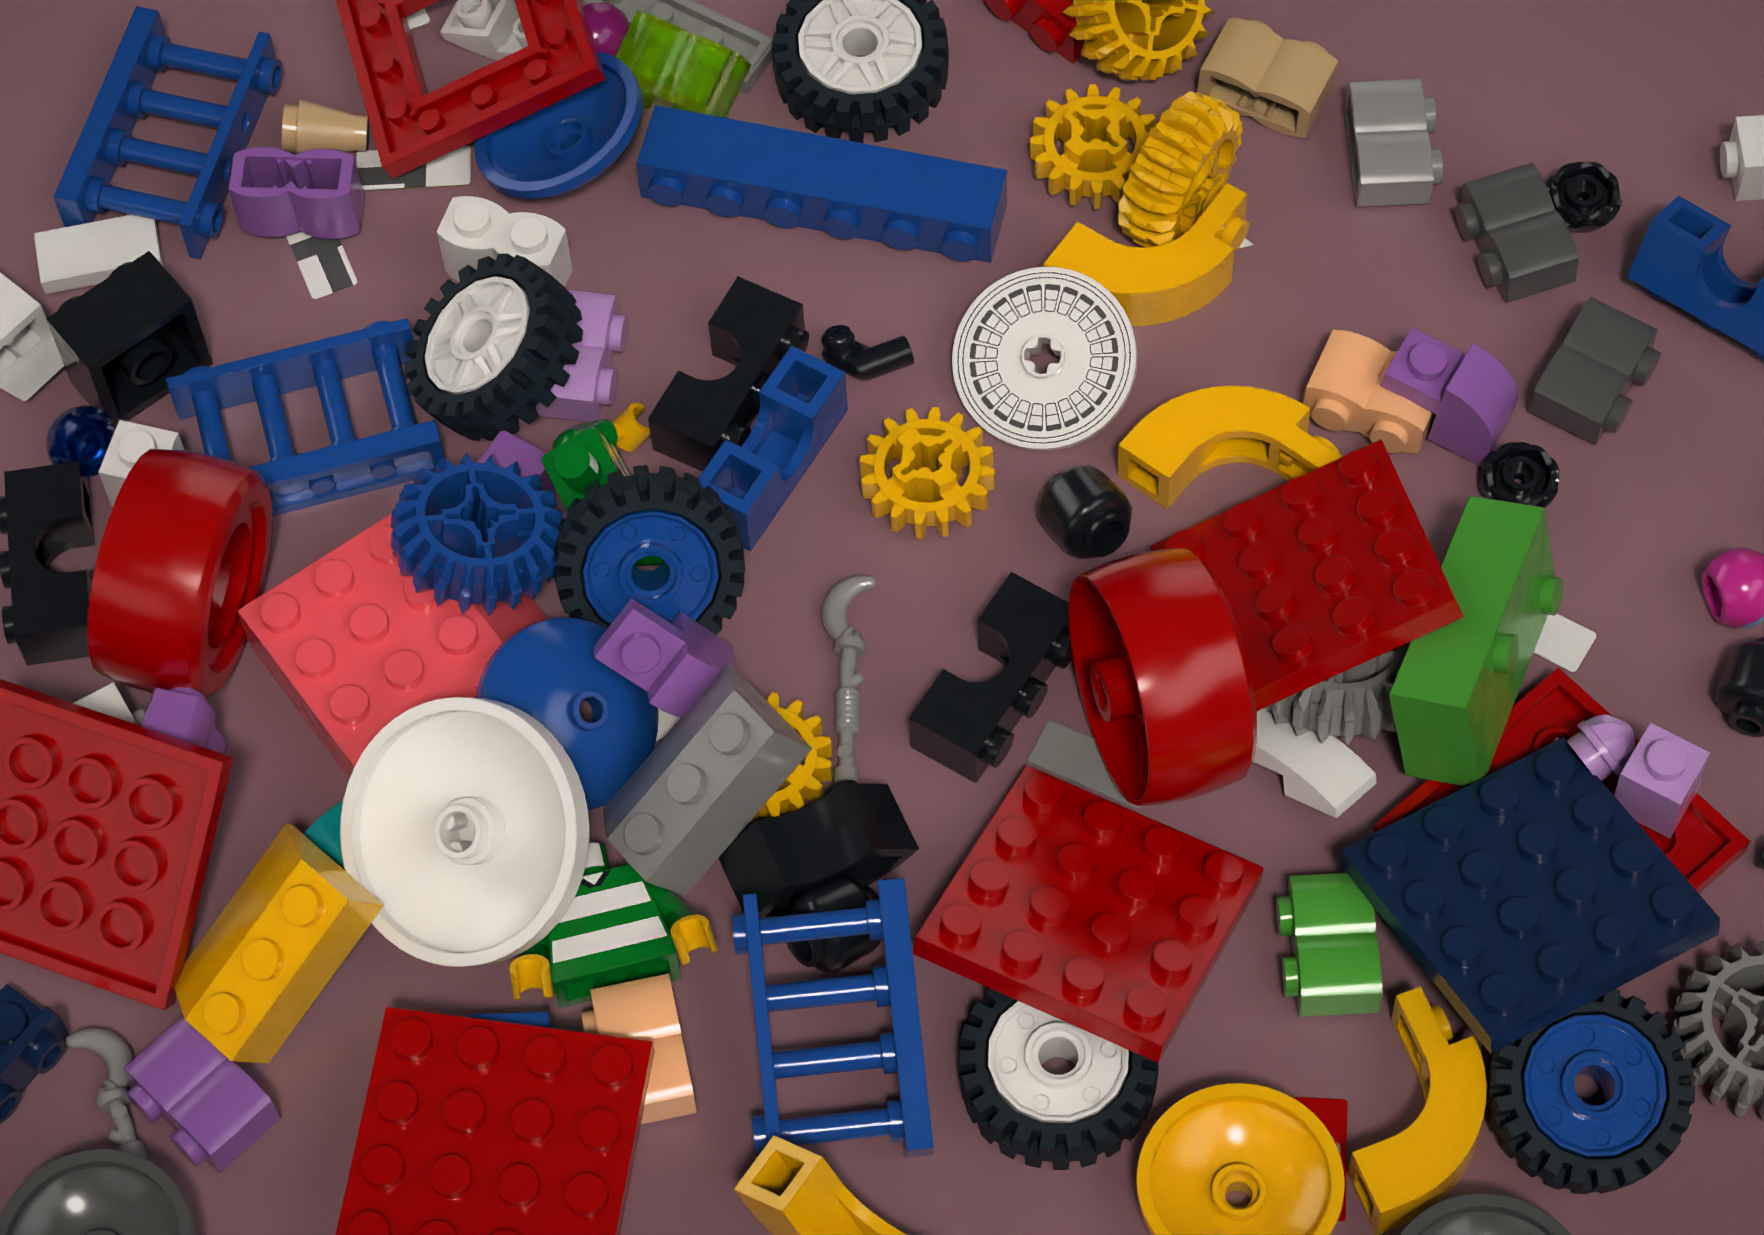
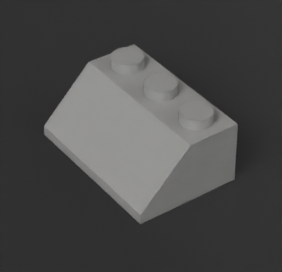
M726 664L723 671L604 807L603 817L607 840L645 882L686 896L812 748L733 666Z

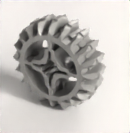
M1410 642L1263 709L1272 710L1276 724L1292 722L1296 736H1300L1308 731L1318 733L1321 743L1329 736H1341L1349 746L1354 735L1362 734L1369 740L1375 741L1381 729L1396 732L1389 694Z
M1764 940L1756 944L1753 956H1749L1737 942L1729 948L1726 956L1727 961L1713 953L1704 963V973L1696 970L1690 973L1685 984L1687 992L1678 995L1674 1010L1680 1018L1674 1020L1671 1034L1678 1033L1685 1045L1680 1050L1683 1059L1690 1058L1691 1064H1696L1693 1068L1694 1073L1689 1078L1691 1086H1699L1710 1082L1713 1085L1709 1096L1712 1105L1722 1102L1725 1096L1736 1100L1734 1112L1737 1118L1744 1116L1750 1105L1759 1106V1113L1764 1120V1071L1755 1069L1764 1065V1035L1762 1034L1757 1042L1750 1046L1755 1032H1758L1760 1025H1764V996H1757L1748 992L1764 991ZM1712 1015L1723 1022L1721 1029L1734 1039L1737 1049L1733 1056L1719 1041L1713 1027Z

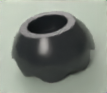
M1597 162L1568 163L1561 167L1556 175H1552L1546 184L1555 210L1560 214L1569 230L1577 232L1598 230L1615 218L1622 204L1616 176L1608 172L1603 165ZM1579 197H1586L1588 200H1582Z
M1526 442L1506 443L1497 451L1490 452L1485 458L1481 472V487L1487 499L1546 508L1558 492L1559 467L1556 461L1550 458L1548 453L1540 446L1531 445ZM1517 478H1521L1525 481V483L1519 484L1516 483L1514 480Z

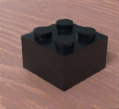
M150 251L133 262H127L118 266L107 279L83 295L68 299L59 307L57 312L46 318L71 384L111 431L116 429L119 420L129 421L168 395L170 392L166 378L182 375L195 367L211 366L213 364L192 299Z

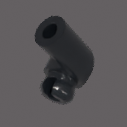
M836 325L828 328L821 338L824 347L822 356L826 363L859 380H871L914 364L911 347L904 335L869 347L856 341L854 333L848 326Z

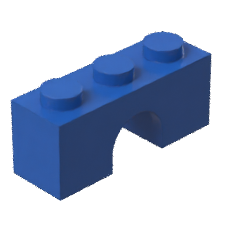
M1678 195L1652 219L1627 278L1643 286L1653 297L1669 301L1695 316L1705 327L1722 332L1749 347L1756 356L1764 360V277L1759 283L1746 282L1737 277L1727 266L1723 255L1724 241L1731 225Z
M794 346L789 348L759 391L760 408L758 417L744 444L740 447L725 440L698 478L701 487L705 489L709 485L718 493L721 503L727 504L738 527L743 548L750 552L848 411L845 372Z

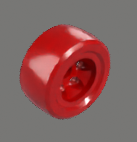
M149 449L139 457L129 471L108 518L92 580L88 607L87 641L92 667L99 674L123 685L152 693L155 688L170 690L183 687L200 692L206 699L226 683L235 669L247 641L237 610L261 596L270 553L273 523L272 501L269 488L259 471L216 456L182 450Z
M1174 548L1133 554L1104 563L1078 575L1072 582L1068 604L1069 638L1073 665L1091 733L1106 770L1118 791L1129 803L1136 806L1166 804L1216 791L1246 777L1255 756L1257 744V712L1253 683L1242 638L1231 607L1219 582L1209 567L1190 550Z

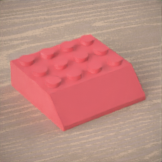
M392 513L237 610L250 647L349 779L356 763L370 741L394 718L415 706L437 699L451 697L475 698L482 672L497 648L520 629L548 620L535 602L521 595V601L514 610L499 601L496 602V608L488 616L481 604H471L462 615L458 601L452 599L437 607L433 597V589L416 593L415 586L412 583L413 576H401L400 568L398 567V557L393 555V550L391 549L390 541L393 529L390 525Z

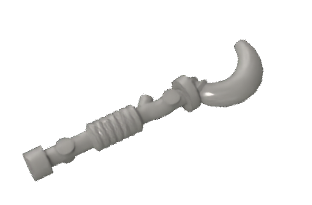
M856 575L838 582L829 590L821 609L822 625L829 637L835 640L833 652L841 656L839 665L840 689L835 692L834 732L839 735V747L837 748L838 766L833 769V786L848 780H854L859 783V769L854 767V762L856 760L855 735L860 732L861 693L856 688L865 680L858 672L855 673V670L858 667L857 658L865 654L866 642L859 631H854V627L849 626L847 609L851 601L858 594L876 586V578L874 576Z
M82 1029L67 1036L65 1042L69 1048L93 1050L104 1059L107 1065L108 1076L103 1081L104 1087L98 1089L96 1104L101 1113H110L111 1119L117 1130H112L109 1141L120 1145L117 1150L130 1152L148 1160L143 1143L136 1140L134 1126L126 1107L131 1102L126 1096L130 1081L123 1069L134 1060L131 1049L122 1038L106 1029Z

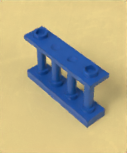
M136 6L53 196L64 227L94 222L96 215L103 214L106 209L177 224L180 226L189 257L201 260L209 238H216L222 227L224 216L223 204L229 192L234 153L247 148L268 95H274L281 83L282 62L276 59L270 34L258 32L248 59L171 43L170 37L165 34L158 10ZM166 67L238 81L228 106L151 90L158 71H164ZM146 114L218 128L208 154L131 138V133L137 119L144 118ZM126 161L198 176L188 202L111 186L110 182L117 166H123Z
M408 318L393 322L378 321L361 330L214 367L199 366L186 371L182 375L166 378L179 420L196 416L204 453L232 461L220 410L254 401L257 402L271 460L267 463L248 468L259 471L269 488L272 501V517L414 481L420 468L435 472V466L439 463L441 457L445 459L435 420L420 424L416 423L401 364L413 360L406 354L408 342L414 341ZM377 371L392 429L389 432L356 439L341 379ZM317 386L331 445L297 455L294 452L281 395Z
M904 878L879 880V899L866 900V907L760 918L757 895L746 894L743 895L744 913L732 915L736 955L749 954L764 1115L752 1116L756 1157L759 1156L773 1135L795 1145L891 1136V1142L905 1141L906 1158L933 1155V1136ZM869 934L870 941L883 939L886 966L873 967V974L766 985L763 945ZM876 1001L877 1007L890 1006L893 1033L880 1034V1041L773 1052L769 1012ZM883 1068L884 1075L897 1073L900 1100L887 1101L888 1108L780 1120L776 1079Z

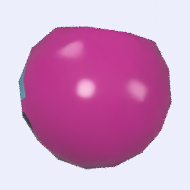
M1733 548L1712 559L1702 575L1704 597L1714 618L1720 624L1734 629L1751 628L1764 621V555L1750 548Z

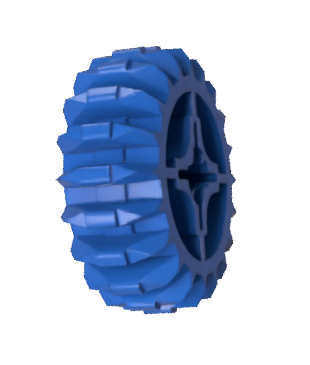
M466 452L459 465L454 466L441 457L439 463L435 466V472L420 468L418 475L414 478V484L404 485V489L399 494V502L396 503V509L392 511L390 527L393 530L390 545L393 555L398 557V567L400 568L401 576H413L412 583L415 586L416 593L433 589V597L437 607L449 599L458 601L462 615L471 604H481L489 616L493 609L496 608V602L501 601L514 610L521 601V595L535 599L537 593L541 590L542 583H550L551 578L554 576V568L557 566L554 549L560 533L558 527L563 518L562 511L556 510L557 502L554 499V491H541L542 485L539 480V474L520 477L521 470L517 461L507 468L497 466L493 453L484 463H474Z

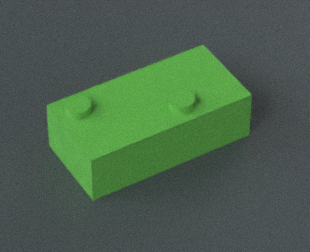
M1469 496L1441 566L1464 618L1410 642L1389 694L1406 776L1464 787L1486 777L1547 616H1555L1558 613L1563 596V580L1560 577H1555L1545 508Z

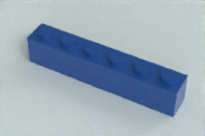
M659 105L654 107L636 163L641 197L652 199L661 205L677 206L680 204L710 210L723 217H735L738 215L765 220L781 228L797 226L824 231L840 239L856 237L886 243L890 247L899 250L920 249L945 254L947 257L957 261L978 260L992 262L1007 206L1006 169Z

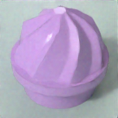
M1606 714L1595 716L1587 721H1581L1577 724L1580 731L1566 742L1593 776L1597 775L1601 781L1612 773L1619 777L1635 749V737L1631 726L1619 718Z

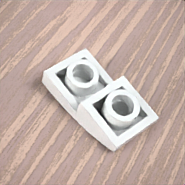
M457 0L440 31L444 40L497 61L528 46L514 0Z
M1261 709L1257 711V744L1252 762L1283 775L1285 796L1334 818H1338L1377 784L1376 773L1335 736H1329L1323 743H1321L1318 733L1312 731L1296 736L1292 722L1276 724L1272 710Z

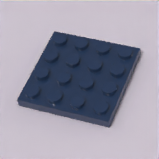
M1565 738L1341 849L1342 868L1490 1054L1719 935L1720 917L1598 776H1593L1566 742Z

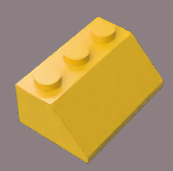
M286 823L184 963V968L174 987L184 1019L231 1062L269 1064L378 915L384 904L296 827Z

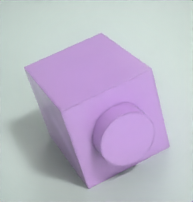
M1650 722L1620 773L1614 796L1636 822L1670 839L1700 787L1710 752Z

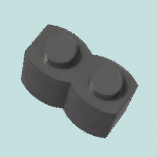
M1532 162L1463 184L1461 204L1455 207L1456 220L1465 240L1474 239L1478 249L1481 251L1478 255L1479 268L1484 282L1489 288L1497 287L1503 299L1509 303L1576 281L1579 262L1576 246L1564 220L1555 210L1552 198L1541 174Z
M1590 297L1573 323L1563 344L1559 347L1542 374L1533 392L1529 412L1594 445L1599 442L1606 429L1617 433L1633 402L1632 399L1626 397L1627 393L1635 382L1642 386L1646 385L1660 359L1661 352L1653 349L1658 329Z

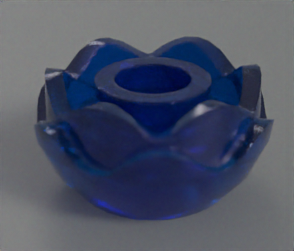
M89 405L73 407L62 413L52 423L47 434V454L51 464L79 461L86 480H89L90 476L99 475L98 471L115 432L111 416L102 409Z

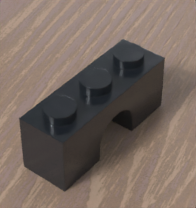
M737 276L708 322L712 355L733 364L736 368L727 376L716 380L697 379L678 370L648 418L653 450L702 472L725 440L740 447L744 444L751 433L750 426L759 413V391L791 346L805 352L809 342V332L805 330L802 303Z
M80 462L4 472L5 496L0 497L1 534H8V550L0 551V574L4 588H11L12 605L2 607V622L6 641L8 644L17 643L27 666L89 657L87 623L92 582L87 570L57 573L49 570L52 562L62 553L75 548L95 546L92 493Z
M1011 572L978 619V650L998 660L1005 669L995 678L985 682H969L943 669L909 718L910 747L974 783L978 782L989 765L997 768L1003 762L1012 746L1014 734L1011 732L1021 717L1024 715L1027 718H1031L1041 706L1048 689V685L1045 682L1056 666L1061 669L1066 668L1073 659L1069 638V602Z

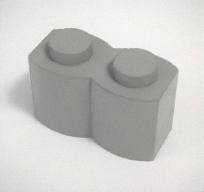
M1421 79L1349 82L1345 100V122L1348 147L1351 155L1352 183L1356 206L1429 204L1433 185L1441 184L1443 179L1442 152L1440 148H1431L1428 134L1435 133L1436 105L1434 97H1424Z

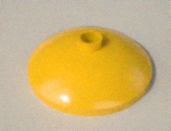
M1228 1083L1207 1087L1189 1094L1171 1106L1157 1120L1145 1139L1140 1152L1136 1179L1139 1207L1152 1235H1332L1341 1213L1345 1188L1344 1169L1338 1148L1331 1134L1319 1118L1305 1105L1280 1091L1246 1083ZM1233 1191H1241L1249 1196L1251 1202L1244 1207H1234L1227 1202L1225 1197Z

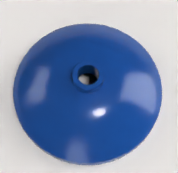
M597 52L606 80L475 140V158L479 169L488 182L506 195L524 199H536L571 192L591 182L605 172L628 146L642 113L643 97L641 88L630 68L620 59L610 54Z
M548 619L520 629L497 648L482 672L475 698L496 700L511 705L527 713L549 730L571 759L585 793L588 810H593L608 804L653 751L658 732V708L649 703L647 691L594 658L593 646L607 628L583 619ZM583 700L587 701L592 708V718L589 722L584 721L579 712V707Z

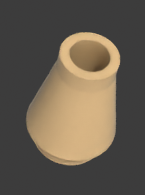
M301 99L299 100V105L284 104L282 150L296 154L312 149L367 152L368 116L351 114Z

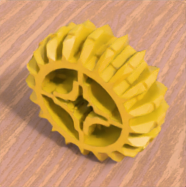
M1073 0V5H1070L1063 13L1076 18L1077 25L1069 36L1076 40H1085L1081 56L1087 57L1089 60H1097V70L1106 74H1115V77L1125 81L1138 80V78L1142 81H1150L1163 77V74H1172L1177 70H1182V60H1189L1191 57L1198 55L1194 41H1201L1209 36L1201 24L1202 19L1208 18L1215 11L1205 5V0Z
M1189 91L1175 99L1170 108L1162 112L1159 122L1155 127L1150 128L1149 136L1144 145L1139 147V154L1135 162L1130 166V175L1123 185L1124 195L1119 201L1118 225L1122 227V233L1132 237L1133 242L1146 248L1169 243L1182 236L1194 225L1230 179L1231 168L1237 161L1236 152L1242 144L1241 133L1243 128L1238 112L1229 108L1227 103L1213 96Z

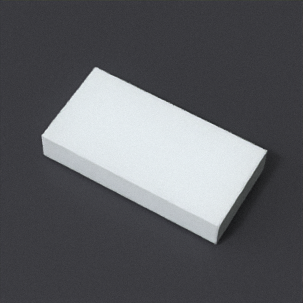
M127 215L34 233L40 283L44 294L99 284L107 279L118 266L127 262H133L148 251L163 266L157 221L153 219Z

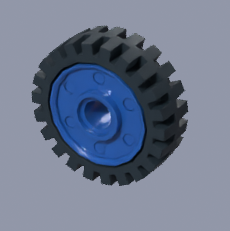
M647 465L633 466L634 475L625 477L621 469L607 474L608 483L601 486L597 481H594L586 487L585 498L580 500L576 497L568 507L567 519H561L558 527L560 533L554 549L557 564L554 568V577L564 612L569 613L570 618L594 622L608 629L632 598L669 623H672L681 611L717 635L722 630V619L724 617L731 619L737 609L736 598L737 596H742L745 572L744 549L738 527L727 504L721 503L718 493L709 485L705 489L701 487L699 479L685 472L683 478L676 476L674 468L660 466L658 473H649ZM645 556H657L664 560V563L659 568L652 571H643L634 567V564Z
M1617 989L1493 1052L1492 1058L1487 1065L1486 1080H1488L1485 1108L1490 1107L1492 1117L1489 1119V1123L1494 1135L1499 1133L1504 1141L1501 1148L1510 1159L1516 1157L1523 1164L1520 1168L1532 1178L1535 1176L1543 1178L1545 1180L1544 1185L1557 1190L1567 1188L1571 1189V1193L1589 1194L1592 1192H1599L1601 1194L1618 1190L1643 1179L1661 1166L1675 1151L1682 1141L1680 1138L1688 1129L1692 1114H1689V1109L1695 1102V1087L1690 1086L1689 1078L1694 1072L1690 1058L1683 1059L1680 1050L1685 1046L1678 1033L1671 1035L1664 1027L1668 1021L1658 1011L1651 1014L1644 1009L1645 1001L1634 995L1629 998L1619 996L1620 990ZM1576 1075H1588L1599 1082L1603 1090V1101L1600 1106L1586 1104L1578 1097L1574 1085Z

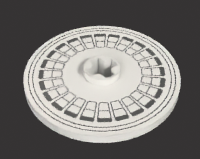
M1035 267L1020 270L1001 278L986 288L964 314L954 339L952 351V370L955 386L963 405L972 418L986 432L998 440L1011 446L1031 451H1055L1070 448L1087 441L1106 428L1127 402L1135 382L1138 363L1135 333L1126 312L1109 290L1089 276L1059 267ZM1043 344H1050L1054 354L1061 357L1059 363L1049 364L1047 373L1039 374L1035 363L1029 361L1030 355L1040 354Z

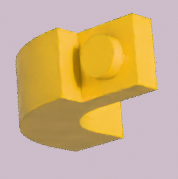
M1226 183L1186 233L1169 243L1145 248L1122 245L1077 221L1044 262L1043 267L1070 269L1099 282L1118 300L1132 326H1148L1173 321L1199 310L1215 299L1232 282L1234 252L1244 241L1250 226L1249 221L1245 220L1247 193Z
M1216 386L1185 393L1167 401L1146 415L1118 446L1117 476L1168 509L1197 476L1219 465L1228 463L1255 464L1267 468L1290 481L1343 456L1337 447L1326 438L1308 434L1311 408L1299 401L1261 388Z
M1421 986L1396 995L1391 1023L1419 1079L1424 1094L1425 1107L1418 1118L1407 1129L1391 1138L1352 1152L1347 1177L1374 1235H1381L1410 1223L1420 1213L1447 1197L1464 1175L1472 1159L1484 1118L1487 1083L1481 1051L1475 1036L1449 1045V1043L1453 1042L1449 1021L1439 1005L1430 1006Z
M774 1135L733 1189L752 1214L772 1235H907L881 1219L862 1204L843 1185L822 1156Z

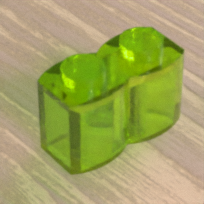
M637 10L615 56L630 68L637 79L642 92L643 108L650 109L653 101H656L671 108L727 118L751 67V64L741 54Z

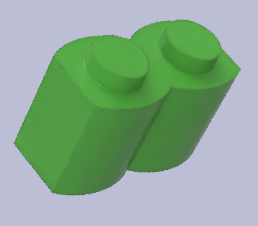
M1347 873L1290 876L1287 896L1276 898L1279 937L1290 936L1293 957H1282L1284 996L1296 997L1299 1017L1379 1013L1383 989L1375 909Z

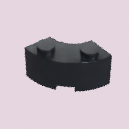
M848 780L832 786L823 794L821 799L801 810L777 818L763 817L749 822L739 833L738 838L718 859L743 913V895L756 894L760 918L787 916L788 906L797 895L837 876L845 875L856 880L861 886H869L901 865L919 850V847L888 784L857 783L854 780Z

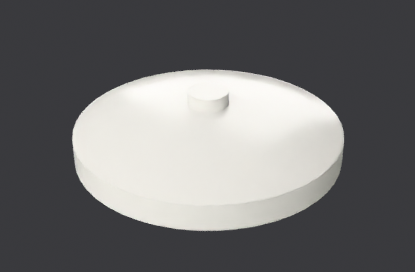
M451 697L422 703L405 711L383 727L370 741L356 763L347 784L341 812L340 841L345 871L384 904L372 921L375 928L399 949L418 959L443 966L465 967L492 964L517 956L537 944L558 924L571 905L582 881L588 856L590 827L585 793L579 775L568 754L549 730L527 713L511 705L485 698Z

